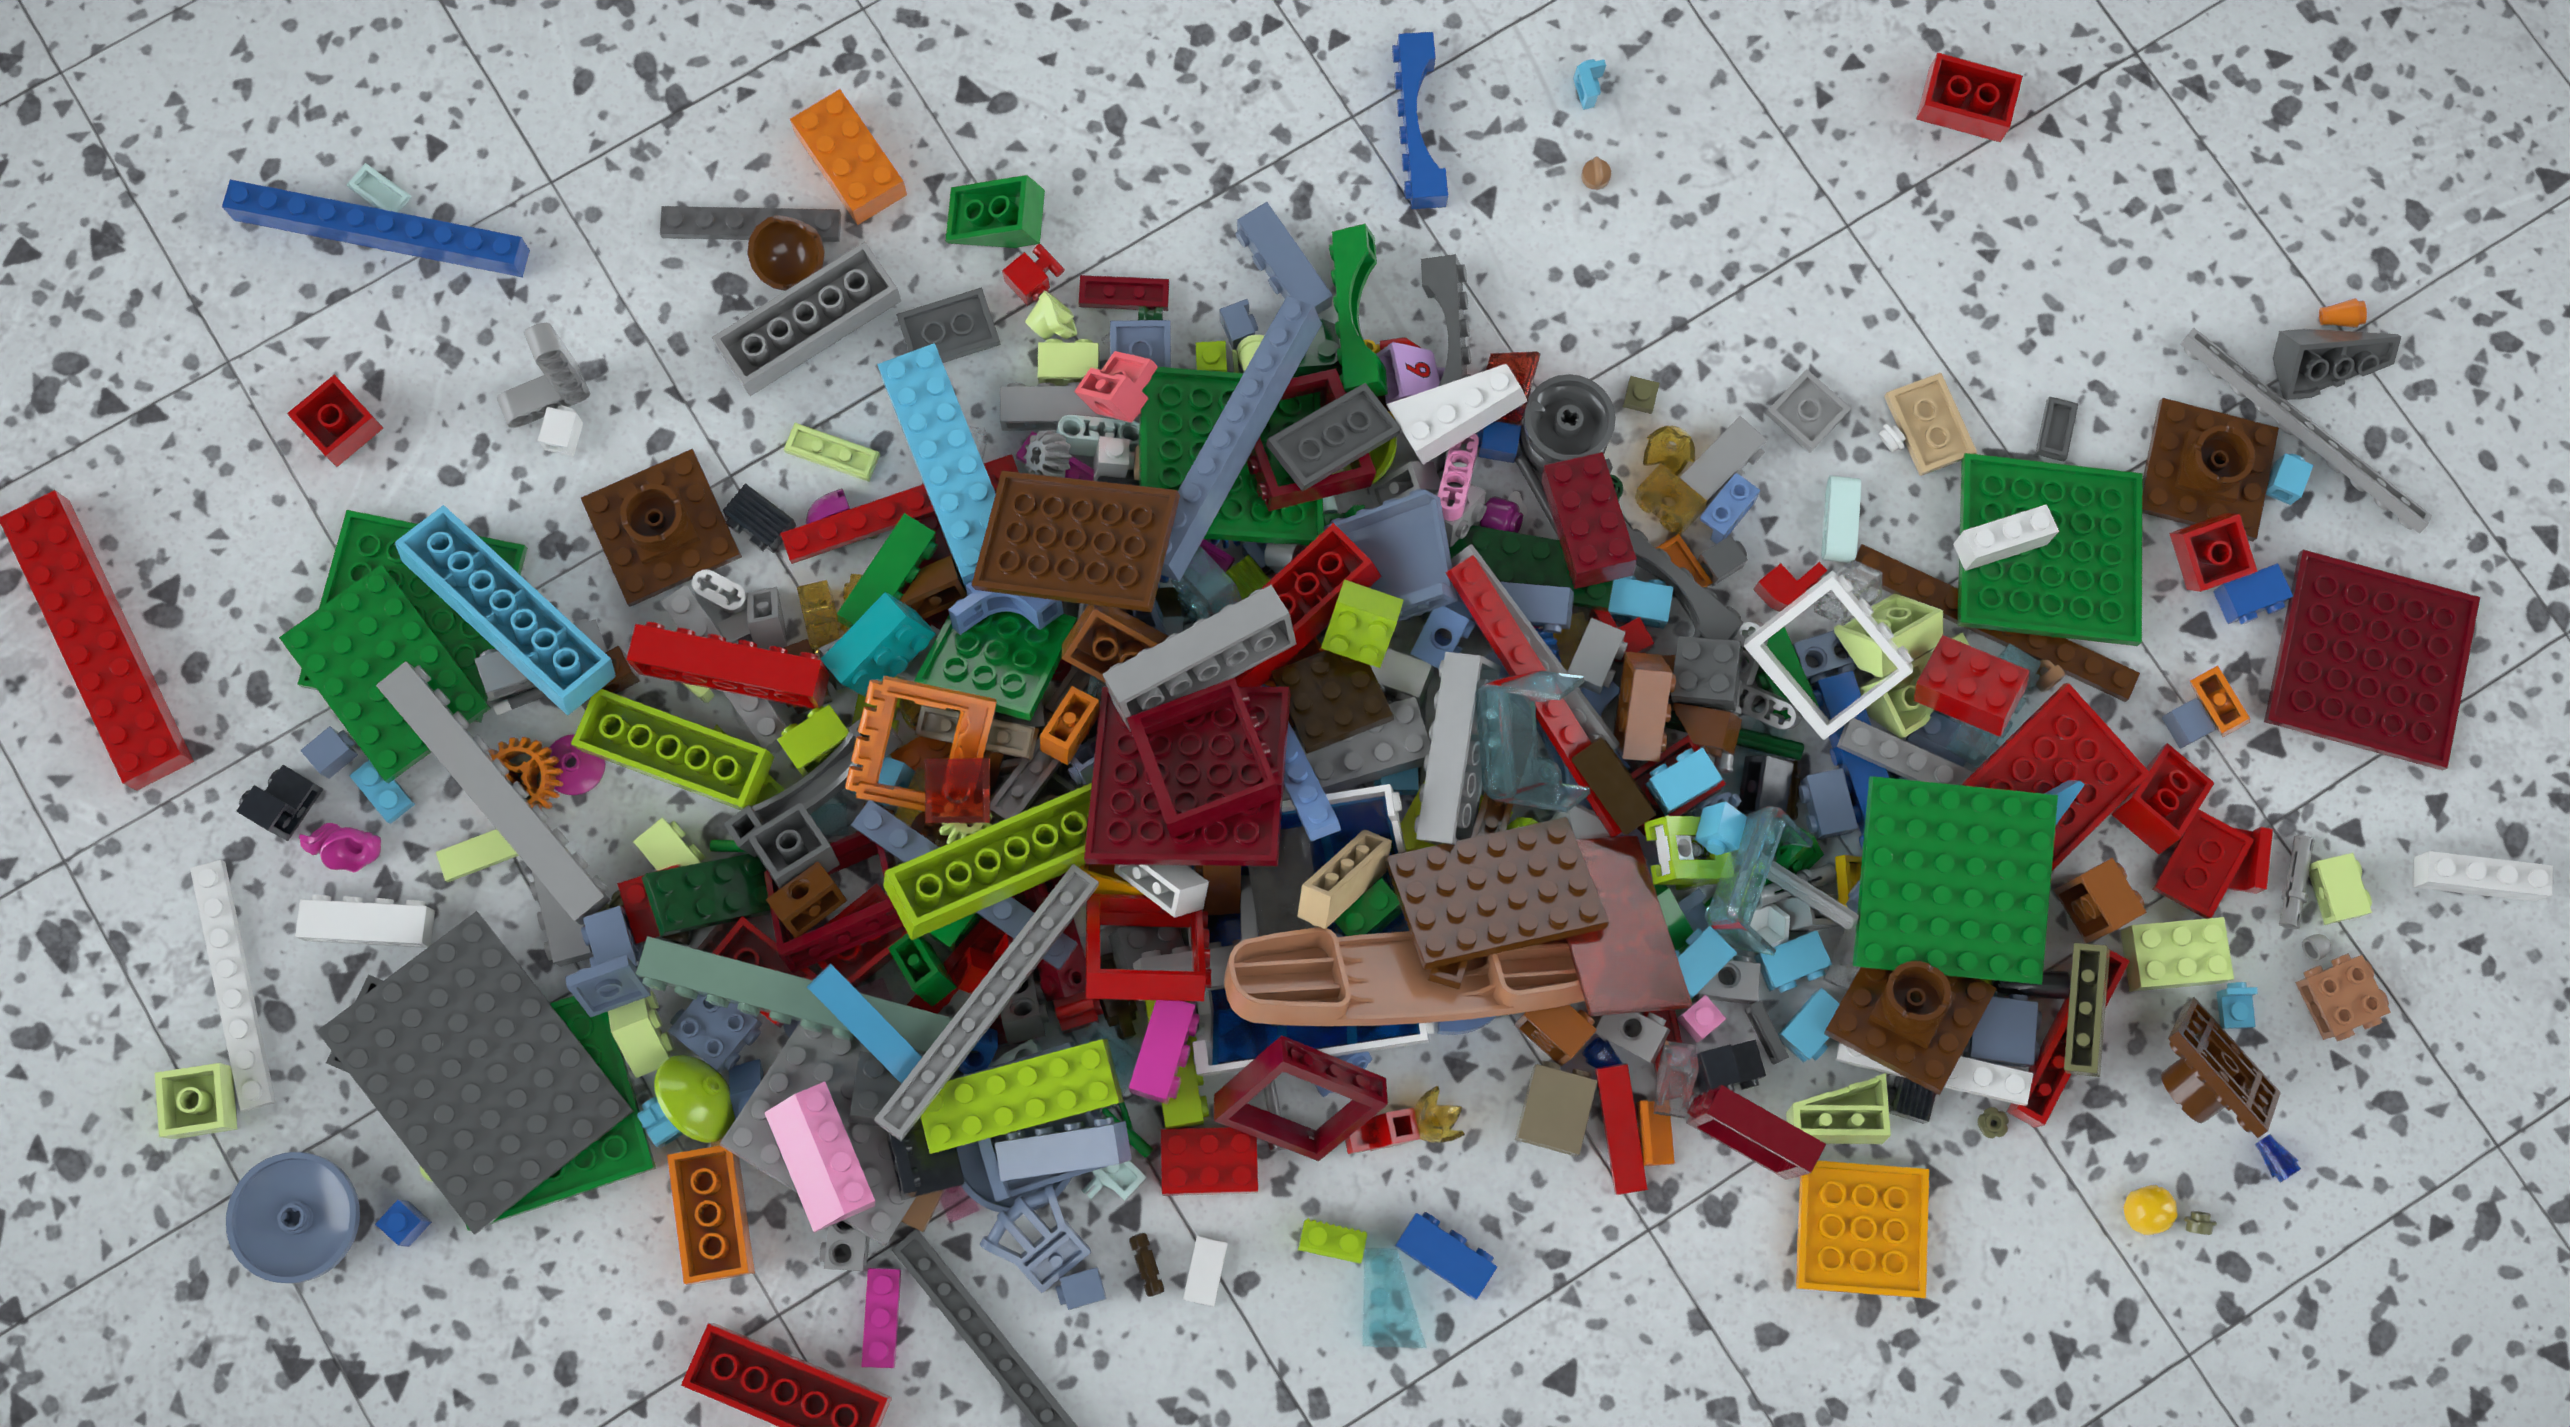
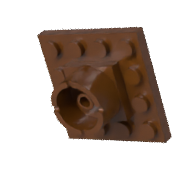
M2162 398L2158 403L2142 480V513L2190 526L2224 513L2240 514L2247 539L2253 542L2258 537L2279 428Z
M693 449L581 497V501L629 607L692 580L693 576L701 570L708 569L712 571L742 558Z
M1922 961L1906 962L1899 965L1895 970L1860 967L1829 1022L1824 1035L1940 1095L1997 988L1978 978L1944 975L1936 967Z
M2193 997L2184 1004L2168 1037L2171 1049L2180 1059L2162 1072V1082L2175 1103L2181 1104V1109L2194 1121L2202 1124L2222 1109L2226 1108L2228 1111L2232 1109L2237 1115L2236 1119L2239 1125L2246 1132H2252L2259 1138L2269 1130L2281 1092L2198 1000Z

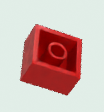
M335 374L287 413L336 467L383 429V426Z
M2224 513L2169 533L2187 590L2202 592L2258 572L2240 514Z

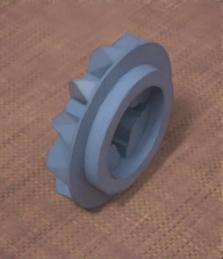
M1731 792L1723 793L1697 804V809L1692 812V815L1701 817L1703 808L1725 801L1734 808H1737L1741 803V799L1738 794L1732 795Z

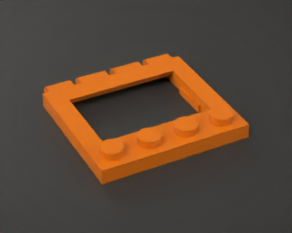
M883 676L882 681L870 680L865 702L875 705L876 708L863 707L858 729L859 733L869 735V738L856 737L851 762L863 766L849 767L845 788L855 791L856 798L870 799L874 802L939 815L945 813L944 808L946 804L950 803L955 806V800L958 797L966 804L969 797H974L997 703L996 699L889 676ZM898 698L912 700L915 704L944 710L946 708L960 710L940 795L878 783Z

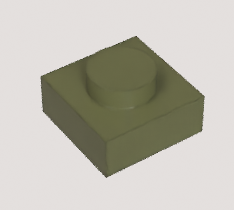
M1630 376L1623 407L1652 414L1660 383Z

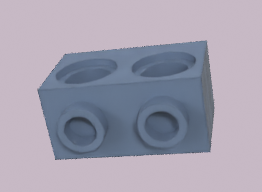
M1834 630L1792 644L1810 685H1814L1820 679L1827 678V675L1857 670V665L1835 635ZM1840 647L1844 649L1847 659L1838 658L1834 653V648ZM1805 657H1814L1818 661V668L1808 666Z

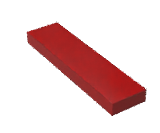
M1628 1064L1595 1068L1614 1192L1616 1195L1648 1190Z

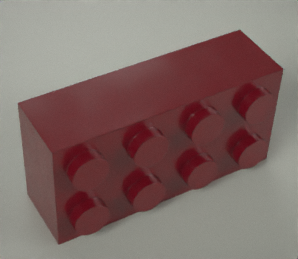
M1601 452L1544 465L1542 485L1574 589L1634 576L1637 558L1604 453Z

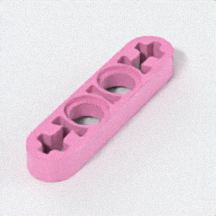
M1476 434L1456 444L1448 451L1438 492L1444 520H1458L1464 513L1478 451L1479 438ZM1462 444H1467L1466 451L1461 450ZM1462 462L1467 464V466L1456 467L1453 463ZM1451 482L1460 483L1462 487L1453 488L1450 487L1448 484ZM1449 499L1454 500L1453 507L1448 506Z

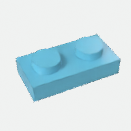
M370 760L349 775L389 824L393 823L415 805L395 779L389 784L385 782Z

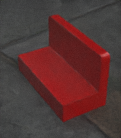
M2259 827L2249 831L2235 828L2255 840L2228 889L2257 894L2267 889L2273 829Z

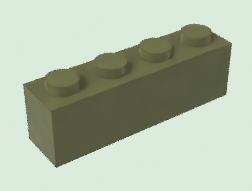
M2074 943L2064 1071L2067 1074L2100 1077L2110 954L2107 945Z

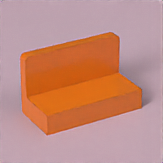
M1641 1100L1637 1102L1638 1132L1644 1166L1675 1164L1669 1100L1649 1102Z

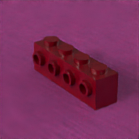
M1062 876L1050 879L1018 893L1014 897L1016 901L1035 913L1062 879ZM1074 918L1063 933L1076 941L1078 945L1062 968L1058 970L1043 959L1037 965L1041 989L1045 994L1047 1002L1086 991V958Z

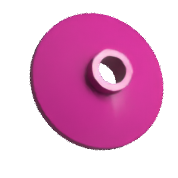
M575 734L561 737L550 746L552 749L550 757L555 756L559 759L554 768H560L563 771L561 775L556 776V780L562 781L564 785L561 787L555 786L554 789L565 795H581L592 790L602 779L606 765L605 760L584 753L571 745ZM576 758V765L571 768L567 767L568 759Z

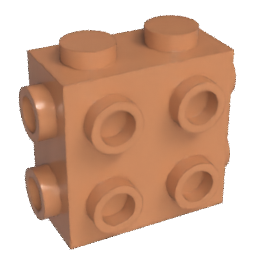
M2349 953L2331 960L2332 967L2323 970L2320 965L2303 972L2305 978L2295 982L2323 1040L2335 1037L2337 1042L2355 1035L2354 1028L2363 1025L2365 1030L2383 1023L2380 1017L2391 1013L2388 1007V998L2384 991L2379 989L2374 979V970L2371 964L2364 959L2363 955L2351 958Z

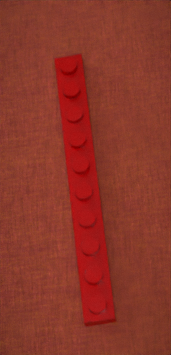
M1474 555L1470 556L1445 572L1510 677L1541 671L1513 682L1611 838L1622 833L1621 829L1572 762V757L1588 747L1591 741L1546 672V669Z

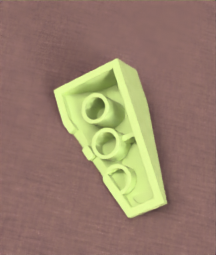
M1963 633L1951 637L1954 640L1969 645ZM1935 648L1914 659L1911 662L1913 673L1866 708L1870 718L1900 739L1926 725L1931 718V713L1934 711V709L1915 702L1914 696L1916 682ZM1887 676L1883 678L1875 677L1859 686L1861 696Z

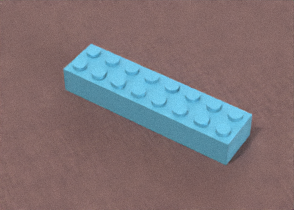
M934 343L877 365L966 589V584L973 581L996 493Z
M441 506L395 542L401 561L567 716L616 677L611 658L446 506Z

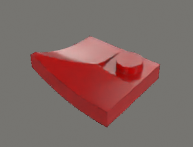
M677 864L661 870L681 867V865ZM644 875L617 883L636 944L646 941L647 936L652 938L660 936L642 881Z

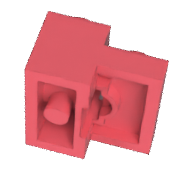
M1114 351L1102 370L1089 369L1074 392L1096 414L1132 423L1141 413L1142 407L1149 399L1142 392V389L1150 382L1158 366L1151 359Z

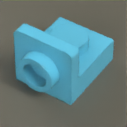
M1586 60L1576 68L1573 80L1583 110L1593 108L1598 95L1601 93L1597 78L1603 76L1606 68L1605 60Z
M2246 982L2228 983L2226 989L2216 992L2219 1021L2223 1029L2256 1027L2252 996L2258 994L2257 987L2247 988Z

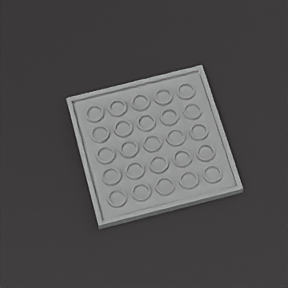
M800 1022L720 1142V1146L797 1192L765 1112L798 1092L826 1082L875 1199L874 1207L842 1221L886 1246L916 1197L901 1200L887 1141L888 1131L881 1126L848 1122L860 1051H870L855 1036L853 1041L834 1037L832 1034L833 1030L823 1028L822 1032L818 1033L804 1029L800 1026ZM956 1070L949 1080L957 1079L959 1076L966 1074ZM921 1117L914 1124L913 1130L923 1128Z

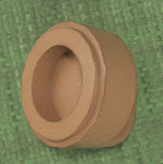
M1598 156L1589 160L1582 169V181L1590 189H1603L1611 178L1609 164Z
M2040 660L2033 667V677L2036 680L2034 684L2041 692H2046L2065 677V672L2059 665L2054 666L2049 660ZM2046 667L2048 671L2041 675L2040 670Z

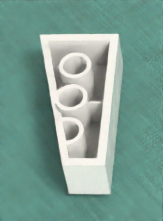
M1507 364L1386 405L1424 465L1527 402V399Z

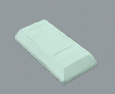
M366 163L346 185L378 209L398 213L412 197Z

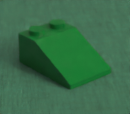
M1028 175L951 187L945 241L948 244L1006 248L1040 244L1045 190Z

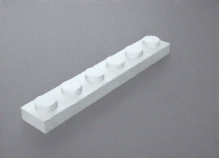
M1839 1043L1835 1061L1904 1077ZM1961 1056L1945 1087L2026 1106L2028 1104L2033 1073Z

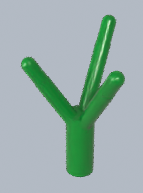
M1125 1102L1118 1103L1123 1120L1126 1121L1129 1144L1146 1158L1153 1151V1148L1134 1131ZM1107 1108L1102 1109V1113L1106 1117H1113L1114 1122H1120Z

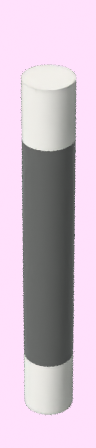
M537 687L497 702L493 704L496 714L500 715L543 698L546 695Z

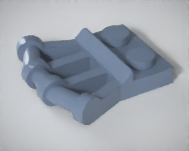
M1933 711L1926 725L1907 736L1906 742L1964 767L1969 756L1967 750L1977 732L1974 731L1969 739V728ZM1965 738H1967L1969 741L1963 750L1960 747ZM1888 770L1895 779L1909 780Z
M1052 1184L1044 1186L1045 1190L1025 1197L1019 1196L1014 1200L1015 1205L1009 1210H1002L997 1214L998 1219L989 1235L984 1236L980 1242V1246L985 1250L1015 1264L1041 1294L1091 1253L1090 1247L1074 1231L1068 1221L1063 1218ZM1049 1202L1057 1225L1050 1229L1032 1209L1033 1207ZM1023 1214L1042 1234V1237L1034 1244L1014 1223ZM1006 1229L1025 1249L1023 1253L1020 1254L999 1244Z

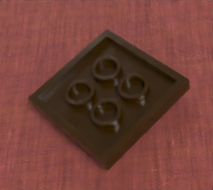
M1325 650L1271 671L1276 687H1289V716L1306 754L1394 720L1392 710L1369 664Z

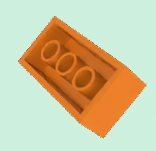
M841 89L790 118L795 135L857 225L907 195L903 179Z
M720 1145L668 1154L667 1159L684 1284L694 1285L755 1274L740 1158Z

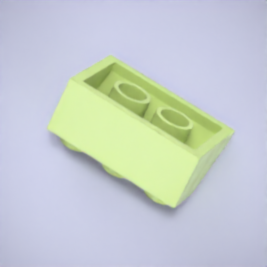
M1893 594L1871 606L1874 611L1871 616L1878 624L1884 622L1894 635L1891 640L1898 648L1903 645L1913 659L1935 648L1943 635V610L1898 594ZM1854 616L1834 627L1835 635L1859 669L1882 678L1898 669Z

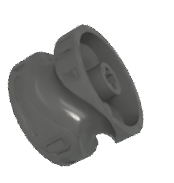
M1567 374L1549 378L1532 392L1525 407L1520 423L1521 431L1519 437L1522 454H1525L1531 466L1542 474L1544 465L1601 452L1605 454L1615 429L1616 417L1612 401L1602 387L1580 375Z

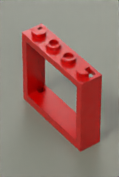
M1092 894L1086 902V999L1204 1002L1205 988H1211L1212 969H1206L1210 968V949H1205L1209 948L1208 912L1199 910L1174 918L1145 895ZM1100 925L1190 928L1193 971L1100 969Z

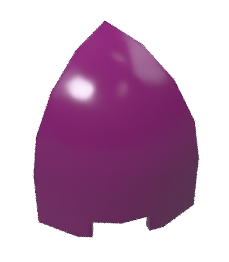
M843 489L830 492L815 500L808 510L806 524L849 510L850 507Z

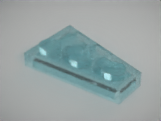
M1365 1248L1362 1346L1427 1348L1397 1249Z

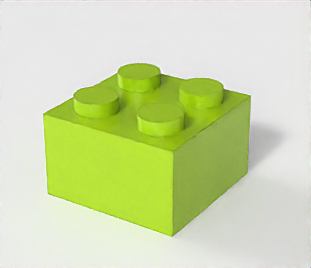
M1344 580L1321 649L1381 668L1404 600Z
M830 704L826 707H816L807 715L808 719L799 725L794 723L786 727L781 732L782 736L777 739L803 777L827 759L849 733Z

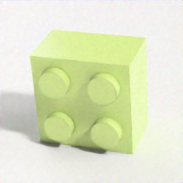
M215 1063L154 1073L159 1137L180 1139L237 1130L234 1079L231 1066Z

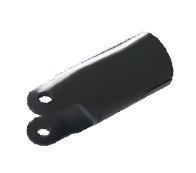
M2043 971L2042 985L1995 980L1993 986L1997 988L1996 991L1999 993L2025 995L2028 998L2067 999L2070 993V977L2067 971Z

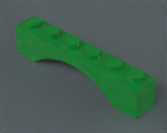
M1366 223L1332 231L1333 243L1329 244L1330 256L1334 261L1335 269L1331 270V277L1337 295L1333 296V303L1339 321L1335 322V329L1341 344V348L1337 349V355L1343 370V374L1339 378L1344 391L1348 393L1366 383L1375 396L1378 397L1388 394L1386 367L1379 357L1366 346L1359 324V304L1362 291L1370 273L1377 264L1375 237Z

